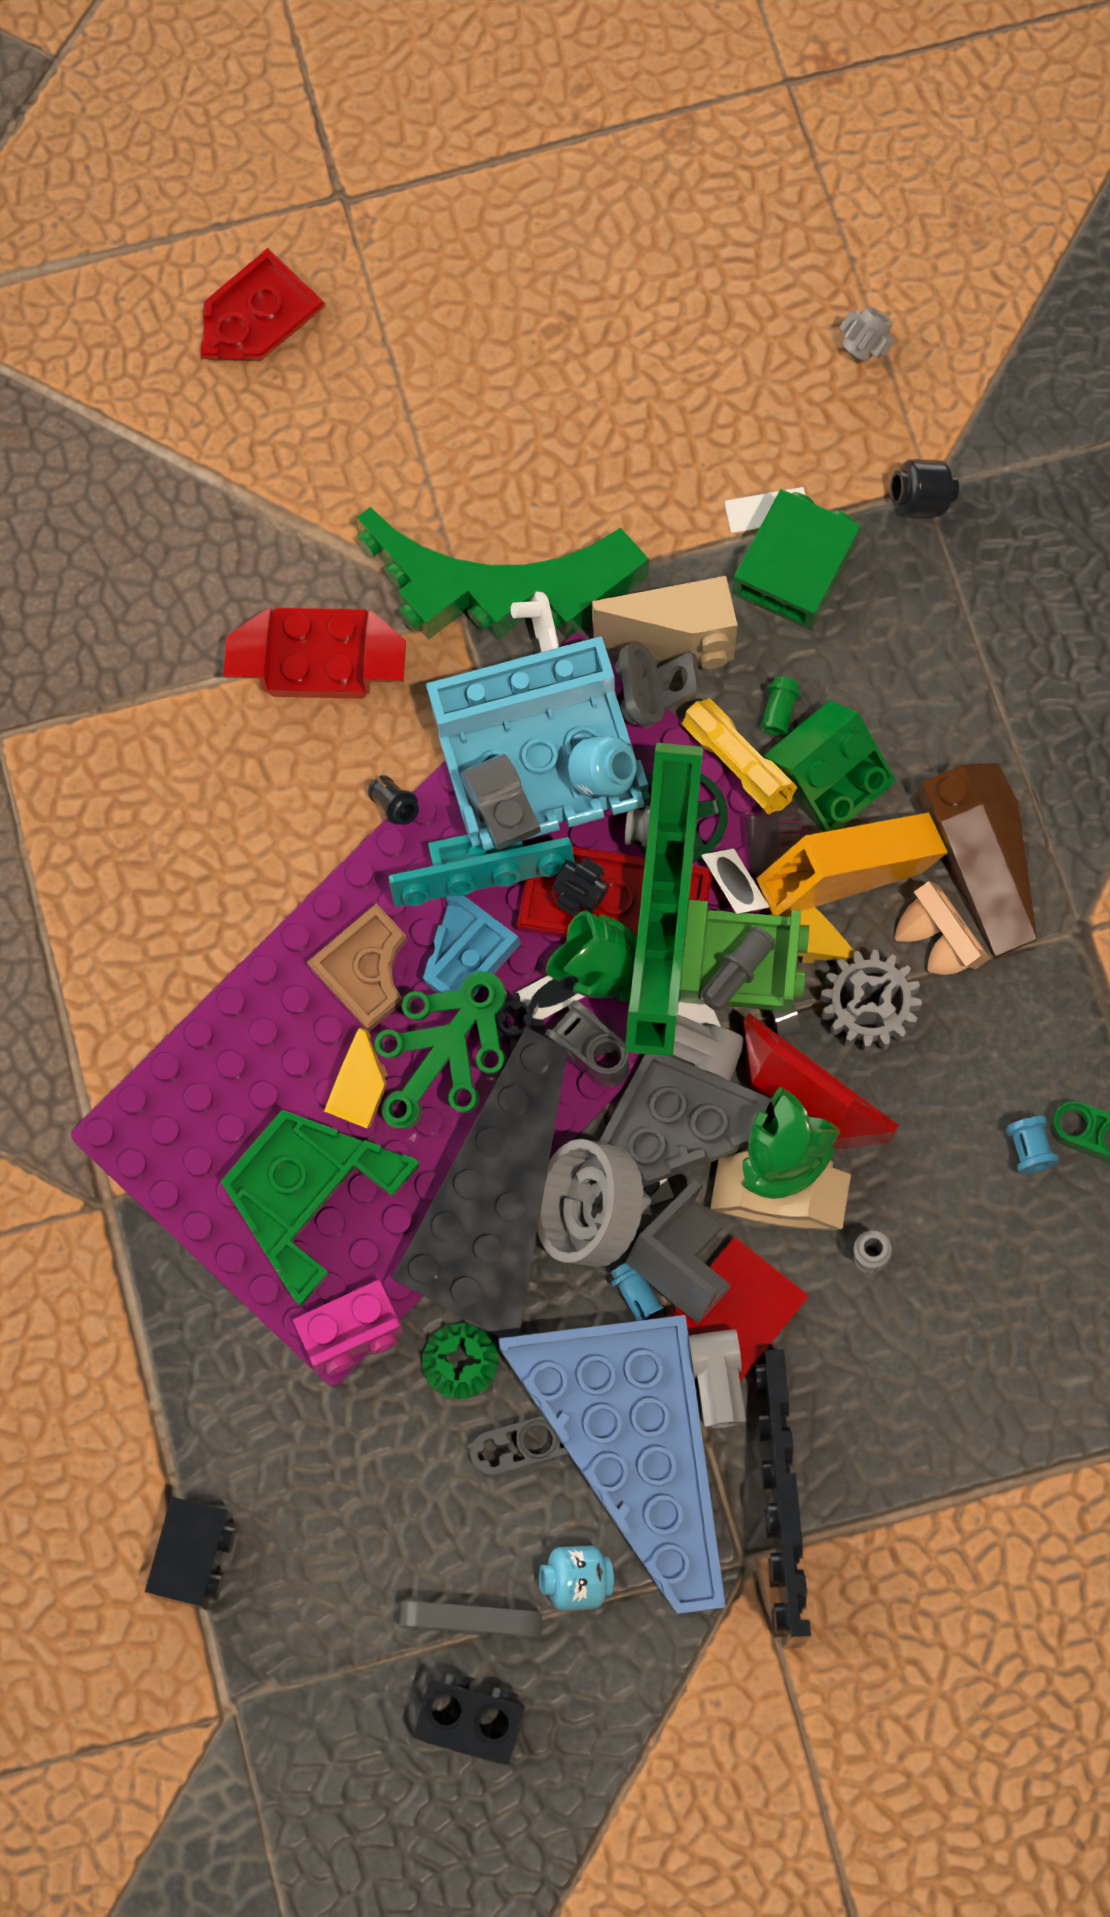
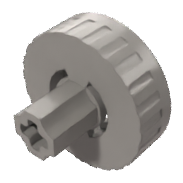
M578 1139L566 1143L551 1157L548 1164L537 1232L543 1247L553 1258L565 1263L590 1267L607 1266L613 1261L618 1260L626 1252L639 1229H646L653 1216L651 1212L652 1199L643 1191L641 1174L635 1160L632 1159L627 1151L616 1145Z

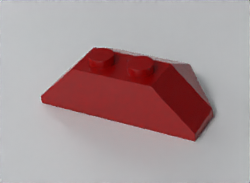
M748 1013L743 1020L741 1033L742 1037L745 1038L744 1054L750 1090L771 1099L780 1087L788 1090L800 1101L809 1117L825 1119L839 1128L840 1134L833 1144L834 1149L886 1144L893 1140L899 1128L898 1123L883 1114L761 1023L756 1017ZM774 1108L769 1116L771 1119H774Z

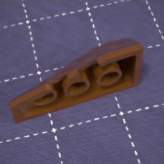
M999 763L961 765L922 781L916 802L922 814L929 812L948 852L944 855V858L994 959L1035 942L1037 935L1019 804Z

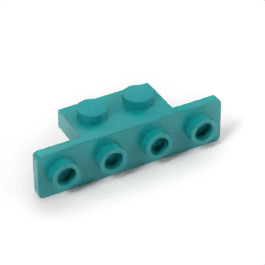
M467 834L428 843L433 866L393 874L388 878L396 907L405 905L419 906L428 900L447 896H465L475 890L494 886L507 887L516 884L518 881L540 876H557L568 861L574 862L570 838H561L524 847L522 841L499 851L497 847L484 851L482 844L472 846Z

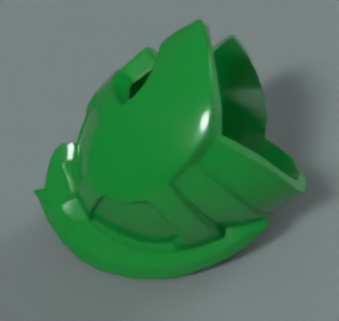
M582 911L574 916L568 925L567 943L559 947L552 954L546 966V974L558 981L568 976L575 977L578 983H575L573 992L583 996L600 999L616 997L619 1002H630L637 936L629 928L613 918L604 915L596 916L589 911Z
M782 1087L776 1091L771 1100L775 1115L770 1124L764 1123L768 1113L762 1110L758 1111L749 1135V1157L743 1159L742 1162L745 1178L741 1181L742 1186L758 1196L769 1199L785 1198L797 1194L815 1182L829 1164L835 1150L833 1144L840 1134V1130L835 1124L825 1119L809 1117L800 1101Z

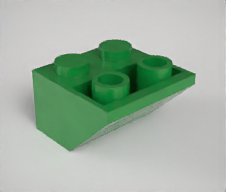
M831 700L763 756L765 759L773 761L797 786L792 797L793 801L823 832L841 829L897 781L860 714Z

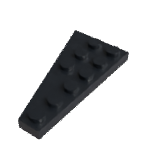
M527 1027L522 1033L392 1277V1280L501 1338L520 1336L568 1051L567 1048Z
M784 1349L765 1350L763 1364H755L756 1393H765L766 1412H758V1430L760 1441H768L770 1460H761L763 1490L772 1489L773 1502L767 1503V1509L764 1512L766 1538H775L776 1553H770V1558H768L770 1588L779 1589V1603H774V1608H771L773 1638L782 1637L783 1649L802 1648L811 1637L810 1619L801 1620L800 1614H803V1610H806L807 1584L804 1569H797V1564H800V1559L803 1558V1542L796 1473H790V1466L793 1465L794 1447L790 1426L787 1427L786 1418L789 1417V1394Z

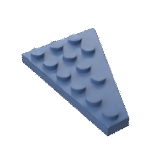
M681 1315L500 1338V1351L675 1614L726 1607L686 1316Z

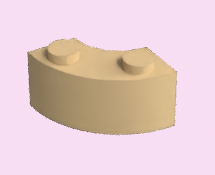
M748 1148L718 1160L710 1206L711 1210L745 1220L783 1227L815 1230H838L843 1228L851 1174L833 1168V1161L830 1160L822 1174L806 1189L785 1198L769 1199L750 1192L741 1184V1181L745 1179L742 1162L743 1159L749 1157Z

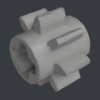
M866 306L863 312L858 309L856 312L850 311L839 327L846 333L842 345L851 354L864 361H869L872 355L877 358L880 355L885 357L896 340L889 334L893 322L884 313L871 306Z

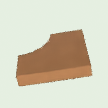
M376 903L311 958L307 965L355 1019L370 1032L402 1005L403 999L394 985L392 970L397 953L408 941L407 935Z

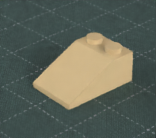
M726 576L592 601V637L602 636L604 645L607 648L620 651L631 642H640L649 649L655 660L667 663L687 652H692L696 654L698 667L702 666L703 669H716L724 666L728 661L734 660L738 625Z

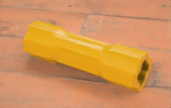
M711 698L696 701L686 711L682 726L705 750L715 753L741 780L744 790L767 814L782 811L793 800L792 797L797 786L773 761L763 758L737 732L734 722Z

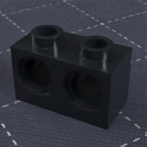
M443 1673L441 1682L429 1679L413 1738L417 1741L510 1767L526 1710L525 1706L516 1704L518 1694L495 1687H490L488 1695L469 1690L470 1680ZM450 1697L459 1701L461 1715L454 1724L441 1725L434 1718V1708L438 1701ZM492 1711H500L509 1719L508 1731L499 1739L487 1738L481 1731L483 1717Z

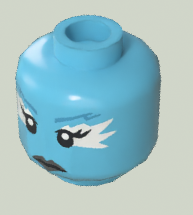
M613 736L594 737L580 741L573 748L568 764L570 780L574 787L581 794L590 797H612L623 794L631 787L635 779L637 767L635 755L631 747L623 739Z
M596 1546L555 1548L550 1554L548 1565L540 1566L539 1584L542 1595L550 1596V1600L557 1610L597 1609L603 1604L605 1597L611 1596L613 1592L614 1574L611 1560L609 1557H603L601 1551Z

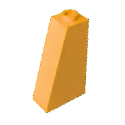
M928 812L805 835L756 879L772 915L789 916L792 910L805 911L922 874L948 852Z

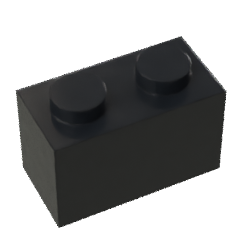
M171 1496L145 1593L154 1598L207 1611L209 1601H217L222 1589L224 1573L218 1571L223 1552L230 1553L234 1545L237 1525L231 1523L233 1515L225 1509Z

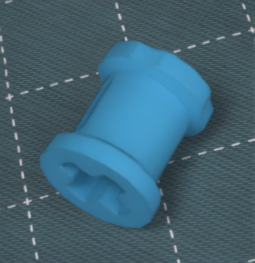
M1045 1116L1022 1119L1008 1125L1006 1128L1007 1136L1013 1137L1020 1160L1017 1169L1021 1175L1044 1171L1059 1163L1057 1154L1051 1152L1044 1128L1048 1123Z

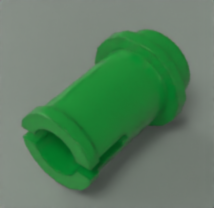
M778 676L774 678L773 683L768 684L766 690L770 695L763 720L759 727L762 729V732L776 737H786L788 735L795 702L799 701L802 697V693L799 691V682L788 677Z

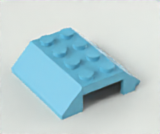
M602 636L426 683L441 747L472 846L482 844L484 851L496 848L485 822L480 823L462 785L461 771L503 753L508 756L521 780V787L540 825L541 833L529 838L560 830L559 823L564 821L567 822L568 827L602 819L604 818V810L611 809L612 814L616 815L644 807L643 800L650 798L648 782L641 760H636V774L631 787L621 795L612 797L586 796L581 794L570 780L568 770L570 754L573 748L584 739L613 736L623 739L633 751L614 691L615 677Z

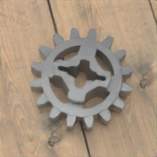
M873 949L869 960H864L861 953L856 951L853 954L851 965L842 959L837 961L836 970L839 975L827 973L824 983L831 989L821 991L820 1001L831 1005L823 1009L822 1018L826 1020L835 1019L830 1032L833 1036L842 1031L847 1033L846 1046L850 1047L858 1039L862 1040L863 1051H869L872 1041H878L879 1046L886 1050L890 1044V1036L902 1042L906 1036L903 1026L908 1028L915 1027L918 1018L911 1012L920 1011L922 1000L911 996L919 991L920 984L918 981L907 982L906 979L911 971L909 965L902 967L900 970L894 967L896 962L895 955L892 954L886 962L879 960L878 950ZM866 973L878 974L882 977L867 976ZM843 986H845L847 989L846 993L851 998V1001L844 1010L840 1002V992ZM897 992H899L901 997V1011L898 1015L895 1013L896 1008L891 1004V999ZM864 995L869 999L881 995L878 1006L873 1002L861 1006ZM859 1024L875 1025L877 1028H867Z

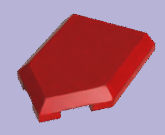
M267 248L204 301L201 359L263 360L326 306V303Z

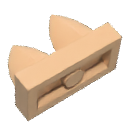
M928 881L914 891L918 898L907 907L900 918L894 938L896 941H918L929 938L941 931L944 935L935 943L929 956L927 967L929 973L948 975L958 973L968 967L977 969L991 959L940 885Z

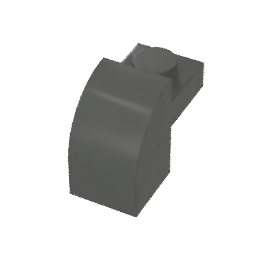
M505 753L461 771L462 785L480 823L485 822L498 851L541 833L540 825L521 787V780Z

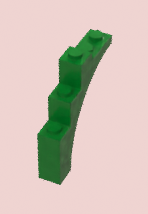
M371 507L357 516L359 528L357 540L371 558L377 555L386 565L384 570L387 576L400 589L398 590L401 606L398 610L400 617L412 631H416L419 628L428 640L467 610L470 618L481 631L489 629L498 640L525 619L512 617L511 604L514 602H530L536 592L545 593L549 601L555 630L558 629L568 639L572 634L578 632L592 621V601L626 595L649 577V558L621 527L595 544L561 558L525 565H488L455 559L423 547L394 529Z
M656 743L643 889L628 1010L625 1052L673 1057L694 860L703 747Z

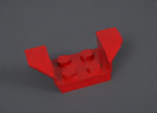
M270 606L226 637L223 677L260 678L262 689L273 697L363 699L366 694L370 693L371 681L404 682L406 640L370 609L367 611L366 609L277 607L272 611Z

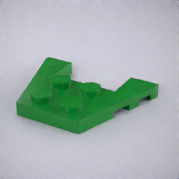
M281 1110L222 1179L221 1183L295 1303L302 1308L329 1276V1273L294 1245L293 1241L353 1170H358L391 1198H394L418 1170L420 1164L410 1156L393 1153L383 1149L380 1145L366 1140L363 1142L339 1133L336 1129Z

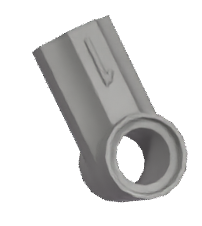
M678 1014L673 1058L731 1081L745 1044V1038L719 1026L708 1025L706 1027Z
M736 1329L688 1335L693 1374L698 1382L704 1429H721L745 1424V1408L739 1379V1372L742 1371L741 1356Z

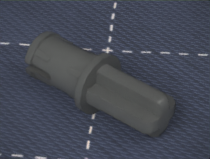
M757 926L752 927L731 955H724L722 958L723 966L701 991V1000L713 1010L723 1009L744 983L752 982L755 969L769 952L776 947L774 938L764 929Z

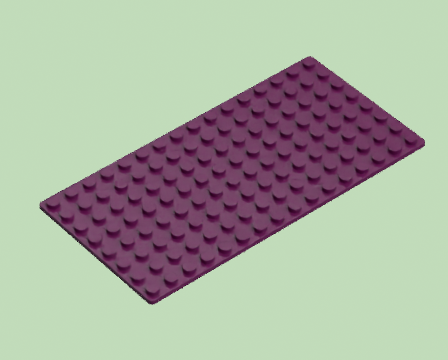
M574 633L560 647L588 639L581 633ZM609 658L615 677L614 691L621 710V702L625 699L623 683L616 673V663ZM669 709L664 712L661 721L650 727H644L638 723L632 724L626 720L622 713L636 760H641L645 776L654 770L656 743L702 747L682 726L683 721ZM703 748L701 773L709 777L719 787L726 800L728 809V822L725 834L711 853L734 848L763 895L756 878L805 835H811L812 833L784 809L767 814L744 790L741 780L715 753ZM446 760L412 792L417 797L419 813L414 821L406 825L393 824L386 818L71 1133L72 1140L315 1373L316 1371L292 1319L378 1279L399 1322L424 1297L392 1280V1277L502 1073L500 1072L495 1075L487 1074L477 1066L476 1056L482 1045L476 1021L466 1035L473 1087L480 1096L477 1108L470 1113H462L450 1105L449 1093L453 1088L450 1060H448L420 1100L423 1113L419 1123L407 1130L390 1126L382 1115L384 1100L393 1092L403 1091L432 1048L404 1052L396 1059H388L376 1051L375 1039L377 1035L384 1030L406 1033L450 1025L459 1012L457 1009L433 1012L427 1019L415 1021L404 1014L402 1005H400L369 1032L371 1036L370 1041L381 1065H384L388 1076H385L387 1085L371 1127L365 1128L324 1112L359 1028L364 1027L312 972L307 962L377 903L407 935L408 941L397 953L392 970L394 985L402 999L414 991L422 992L425 995L437 994L425 984L423 976L428 959L435 951L434 939L438 925L442 926L448 906L447 897L428 900L419 906L405 905L396 907L388 877L393 874L433 866L428 843L468 834ZM700 781L698 803L716 800L713 792ZM652 782L648 784L650 798L652 793ZM611 809L603 811L604 818L572 827H568L567 822L564 821L559 823L560 830L522 840L524 847L532 845V840L547 842L561 838H570L572 846L646 858L634 842L631 845H625L626 812L613 815ZM720 812L697 820L696 831L704 845L713 838L718 829ZM704 859L693 862V865L708 867ZM712 876L708 910L735 912L715 877ZM525 880L518 881L511 886H494L475 890L465 895L466 898L517 935L521 945L494 974L505 986V1003L513 1001L516 992L548 976L546 974L548 960L559 947L567 943L566 938L517 931ZM768 907L744 913L769 915L771 910ZM483 986L474 996L477 1003L485 1002L489 997V990L486 986ZM585 996L578 1000L626 1044L630 1002H619L616 997L600 999ZM422 998L414 999L410 1005L411 1012L414 1015L420 1014L425 1008V1002ZM566 1006L542 1019L545 1026L544 1030L535 1032L542 1035L546 1029L553 1030L570 1011L569 1007ZM509 1018L507 1020L508 1029L512 1026L518 1027L519 1030L523 1029V1018L518 1022ZM390 1036L385 1039L383 1048L387 1053H391L397 1048L398 1042L396 1037ZM502 1042L500 1047L505 1052L508 1062L512 1054L510 1046ZM492 1051L486 1054L484 1063L487 1068H494L499 1063L497 1052ZM628 1052L629 1074L622 1083L614 1087H602L596 1084L578 1067L566 1060L549 1160L563 1145L575 1140L631 1082L645 1054ZM605 1053L597 1058L596 1064L602 1068L609 1069L615 1067L621 1059L613 1053ZM462 1090L457 1096V1102L460 1107L469 1105L472 1100L469 1090ZM399 1101L393 1106V1114L396 1118H402L406 1114L407 1105L404 1101ZM281 1110L336 1129L339 1133L363 1142L366 1140L380 1145L383 1149L393 1153L410 1156L420 1164L418 1170L394 1198H391L358 1170H353L293 1241L294 1245L329 1273V1276L302 1308L295 1303L221 1183L222 1179ZM370 1350L353 1357L354 1364L337 1374L328 1375L325 1370L317 1375L327 1385L336 1387L370 1354Z

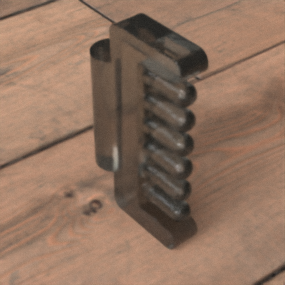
M793 799L782 811H775L771 814H767L760 807V816H752L746 819L751 873L762 874L782 854H785L795 845H781V843H797L802 839L800 834H780L783 832H799L801 830L799 823H779L798 821L800 819V814L797 813L800 806L798 799Z

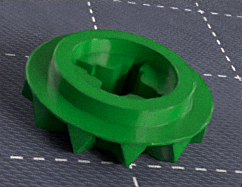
M466 1322L445 1325L441 1330L430 1336L422 1354L424 1375L431 1387L445 1397L458 1400L475 1397L484 1392L496 1376L498 1369L496 1346L484 1330ZM461 1342H465L464 1347L467 1357L481 1362V1364L465 1365L463 1372L460 1373L459 1380H455L456 1373L454 1372L453 1364L446 1362V1359H440V1357L456 1355Z

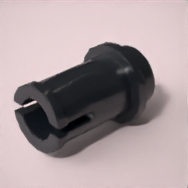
M387 775L379 776L380 781L386 787L380 784L376 778L372 780L368 787V796L385 810V816L390 822L406 825L415 820L419 813L418 799L412 792L402 790Z

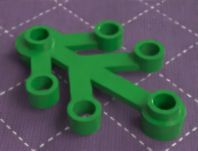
M476 972L463 981L459 990L425 995L422 992L414 991L404 997L402 1010L407 1017L415 1021H423L433 1012L460 1009L450 1025L406 1033L384 1030L377 1035L375 1039L376 1051L388 1059H396L404 1052L432 1048L403 1091L393 1092L384 1100L382 1115L390 1126L407 1130L419 1123L423 1113L420 1100L448 1060H450L453 1088L449 1093L450 1105L462 1113H470L477 1108L480 1096L473 1087L466 1035L476 1021L482 1045L476 1056V1063L479 1069L487 1074L495 1075L502 1072L507 1063V1056L500 1047L496 1014L503 1008L506 1001V989L503 982L497 976L489 972ZM486 986L489 990L488 999L483 1003H477L474 998L475 991L479 987ZM422 998L425 1002V1008L420 1014L414 1015L411 1012L410 1005L414 999ZM395 1036L398 1042L397 1048L393 1052L387 1053L383 1048V1043L387 1037ZM492 1051L497 1052L499 1063L494 1068H487L484 1063L486 1054ZM469 1090L472 1095L470 1104L460 1107L457 1102L459 1092ZM399 1101H404L407 1105V1112L402 1118H396L393 1114V1106Z

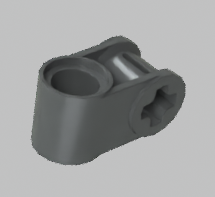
M573 1000L568 1006L570 1010L568 1014L553 1030L546 1029L542 1036L567 1048L566 1060L573 1063L596 1084L602 1087L619 1085L629 1074V1054L625 1052L626 1044L602 1024L587 1007ZM605 1053H613L621 1059L615 1067L609 1069L602 1068L596 1064L597 1058Z

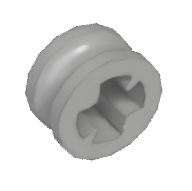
M646 806L643 810L634 809L628 811L625 845H631L633 841H639L643 847H647L650 806Z

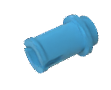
M626 1263L610 1272L614 1278V1281L611 1282L612 1286L619 1287L636 1321L646 1320L655 1315V1312L657 1313L664 1309L649 1283Z

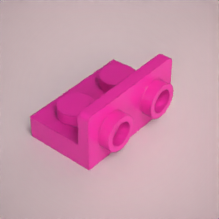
M379 1279L292 1319L317 1374L325 1370L328 1375L337 1374L354 1364L353 1357L370 1350L372 1355L382 1353L394 1347L398 1343L396 1337L404 1334Z

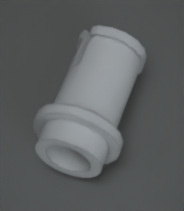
M867 1231L858 1236L854 1243V1263L863 1273L871 1274L874 1269L880 1270L891 1257L892 1247L889 1239L878 1231ZM864 1248L875 1251L878 1256H869Z

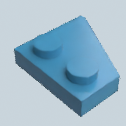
M447 896L446 898L448 906L442 926L438 925L434 939L435 951L428 959L423 976L425 984L436 993L459 990L463 981L476 972L482 971L495 974L521 945L517 935L465 896ZM479 987V988L475 991L474 996L477 994V992H478L482 987Z

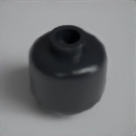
M909 459L901 465L899 470L894 471L890 481L892 503L898 506L903 515L909 517H941L948 511L951 502L957 500L959 494L957 477L952 475L947 463L941 460Z

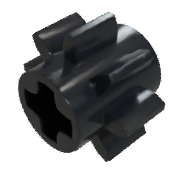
M585 857L581 865L568 861L558 874L552 890L560 895L557 899L559 902L557 907L573 917L580 913L581 909L593 914L604 900L610 884L602 880L605 875L603 873L605 868Z
M515 993L513 1001L505 1003L497 1014L496 1021L500 1044L504 1042L509 1045L511 1053L526 1027L539 1032L545 1028L543 1020L532 1019L538 1011V1003L536 1001L527 1006L520 1001L519 993ZM512 1018L515 1022H518L523 1018L524 1028L519 1030L518 1027L512 1026L508 1029L507 1020Z

